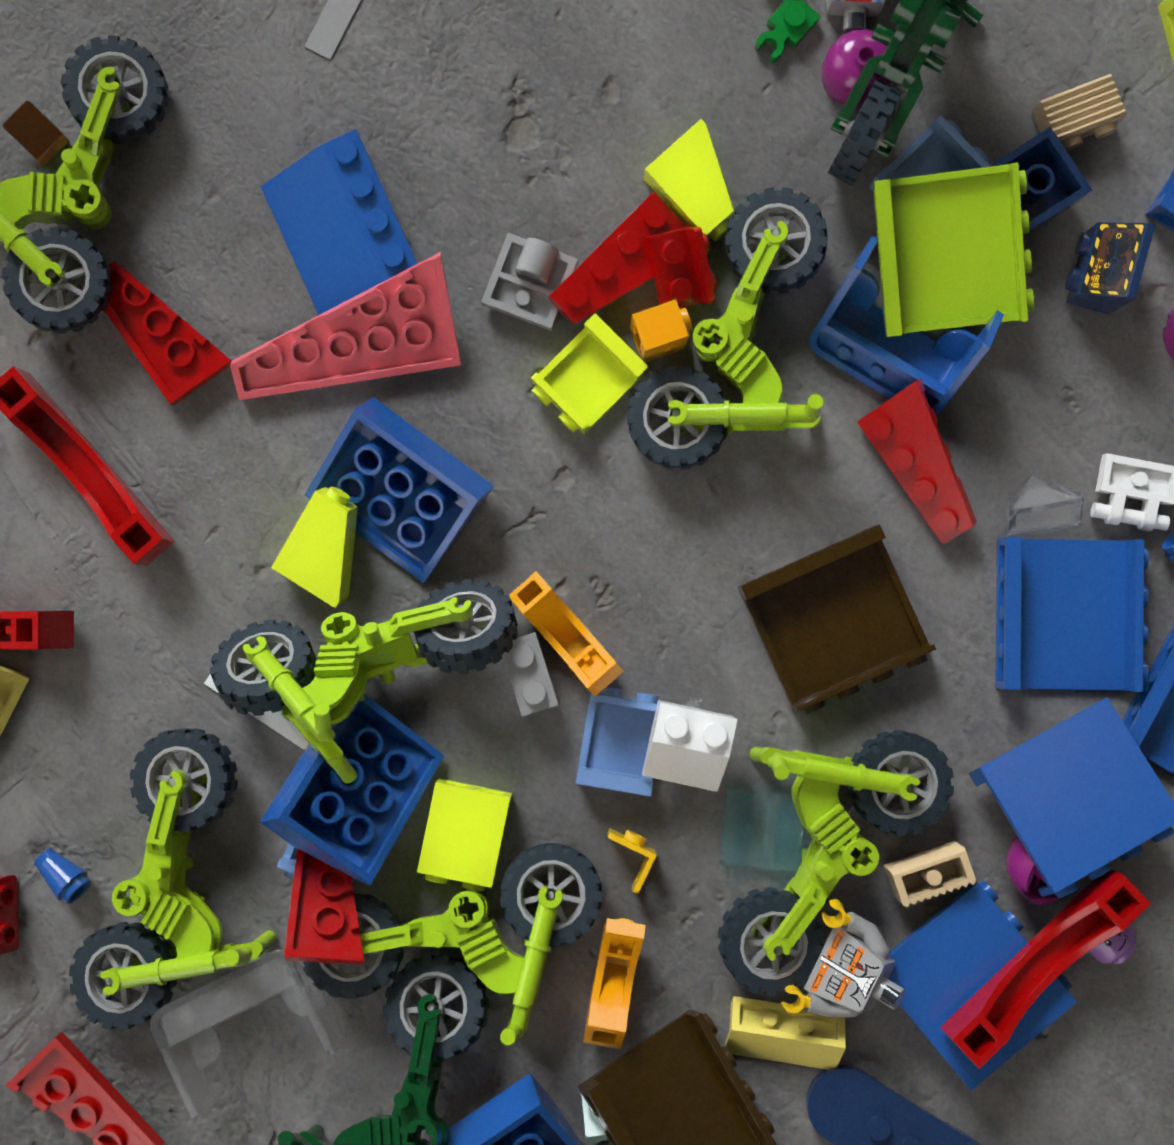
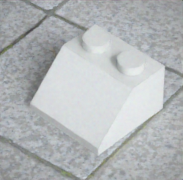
M658 700L642 776L717 792L730 758L738 719L730 715Z

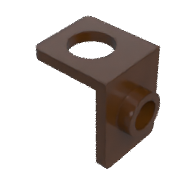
M25 101L3 123V128L42 167L69 141L30 101Z

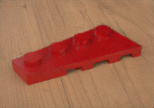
M653 191L547 298L573 325L654 277L646 237L685 227L686 225Z
M116 261L108 265L111 272L110 283L112 284V293L108 295L107 301L109 303L105 313L169 404L175 406L230 367L231 359Z
M919 378L857 423L940 542L945 544L973 527L977 520L962 481L955 473L950 460L952 456L948 445L943 442L937 427V417L933 408H930L924 393L926 389L922 379Z
M297 848L284 960L364 965L352 877Z
M63 1032L57 1035L5 1085L15 1093L20 1090L34 1099L31 1104L44 1113L50 1110L65 1120L64 1126L75 1134L79 1131L93 1139V1145H163L165 1143Z

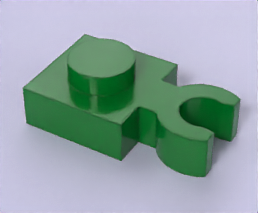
M785 0L768 19L767 26L773 31H766L758 37L755 50L759 51L765 44H772L775 47V51L771 54L769 62L771 64L776 63L782 56L784 44L788 43L795 49L819 22L821 16L803 0Z

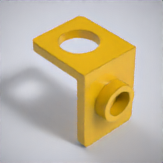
M609 828L607 833L609 839L646 856L632 884V892L638 895L657 856L656 851L645 845L647 842L645 837L631 830H627L624 835Z

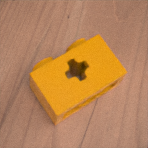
M676 299L632 314L630 330L640 358L646 363L684 350L688 337H690L689 331L692 330V323L686 308L679 309Z

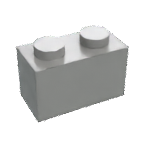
M533 632L518 637L516 640L513 639V647L510 652H504L502 655L521 716L523 717L559 705L558 696L538 633Z

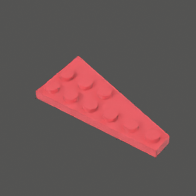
M441 252L232 360L230 367L239 400L460 366L461 357Z

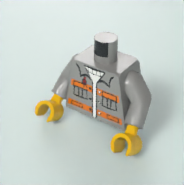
M831 899L829 901L830 906L839 910V913L836 916H828L826 913L821 912L824 923L833 929L804 987V990L810 993H807L805 996L798 987L794 985L786 986L785 991L798 995V999L792 1004L781 1002L783 1008L787 1012L794 1014L804 1008L807 1013L829 1018L856 1017L860 1013L871 1011L877 1001L882 1002L893 1010L897 1009L904 998L906 990L888 979L895 966V961L889 956V947L878 927L853 912L845 913L843 904L838 899Z

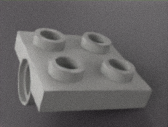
M507 233L481 303L488 308L552 331L559 310L547 297L576 269L578 259L559 252L556 247L545 241L531 237L524 239Z

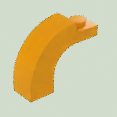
M537 571L509 594L510 599L520 612L549 642L595 697L624 672Z
M607 918L597 956L583 1043L621 1049L626 1033L636 965L643 944L646 925L637 924L625 918L616 920Z

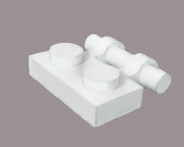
M1108 453L1103 454L1095 492L1110 494L1108 504L1093 503L1090 512L1091 517L1104 519L1105 523L1119 525L1120 522L1137 525L1139 530L1149 532L1153 529L1166 531L1170 524V517L1158 514L1159 504L1174 505V466ZM1126 497L1143 500L1142 509L1138 511L1124 508Z

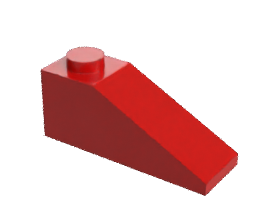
M0 611V649L74 648V611Z

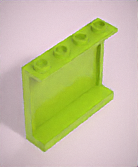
M1018 162L873 182L884 325L887 337L901 336L903 333L988 324L997 310L1004 314L1001 322L1028 321V312L1034 311V295L1032 288L1026 289L1025 273H1031L1032 260L1030 249L1024 250L1023 234L1029 233V215L1027 210L1021 211L1020 195L1027 192V180L1025 170L1019 171Z

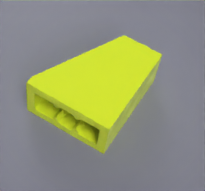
M700 119L645 168L644 181L686 226L701 227L707 239L712 238L716 242L727 232V224L734 210L707 125Z
M331 486L330 488L324 487L314 492L271 568L327 604L337 608L346 602L350 593L358 507L349 502L350 496L347 493Z

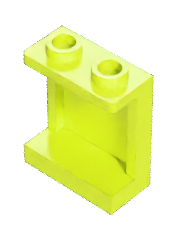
M595 313L584 323V329L542 371L536 372L531 377V381L535 385L531 391L545 406L552 402L562 412L558 418L571 432L574 433L579 429L585 435L648 372L649 366Z
M439 778L435 782L417 873L426 874L425 880L434 883L446 884L448 879L463 882V888L473 891H484L485 887L492 888L512 793Z

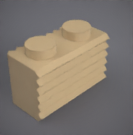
M1111 74L1043 99L1031 110L1039 132L1041 133L1051 127L1066 151L1083 144V138L1093 134L1096 139H1101L1118 130L1117 124L1127 116V111L1124 109V104L1121 102V96L1118 95V89Z
M955 841L883 865L893 896L905 907H908L910 903L916 905L917 900L922 903L925 898L930 900L932 895L938 897L939 893L945 895L947 890L950 892L954 888L959 890L961 885L967 888L968 883L974 885L976 882L964 846Z

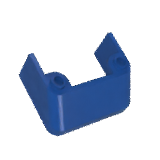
M871 236L814 328L809 339L810 347L817 356L889 399L921 378L926 389L924 393L930 408H933L935 415H938L990 349L1004 314L997 310L978 337L963 328H950L946 330L937 342L921 332L903 333L901 336L887 337L885 335L883 309L873 304L880 292L879 281L872 273L863 268L878 241V238Z

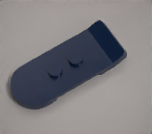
M843 1064L838 1065L834 1069H824L812 1080L807 1090L806 1110L812 1126L821 1137L834 1145H982L963 1131L937 1118L877 1081L872 1075L855 1066Z

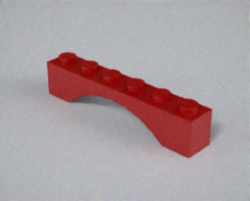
M12 366L0 377V410L38 446L69 479L95 512L111 539L133 564L149 565L175 542L171 535L30 373Z
M1111 869L1107 873L1095 878L940 1028L980 1069L1009 1041L1014 1029L1029 1007L1063 971L1097 945L1122 932L1151 903L1123 874Z

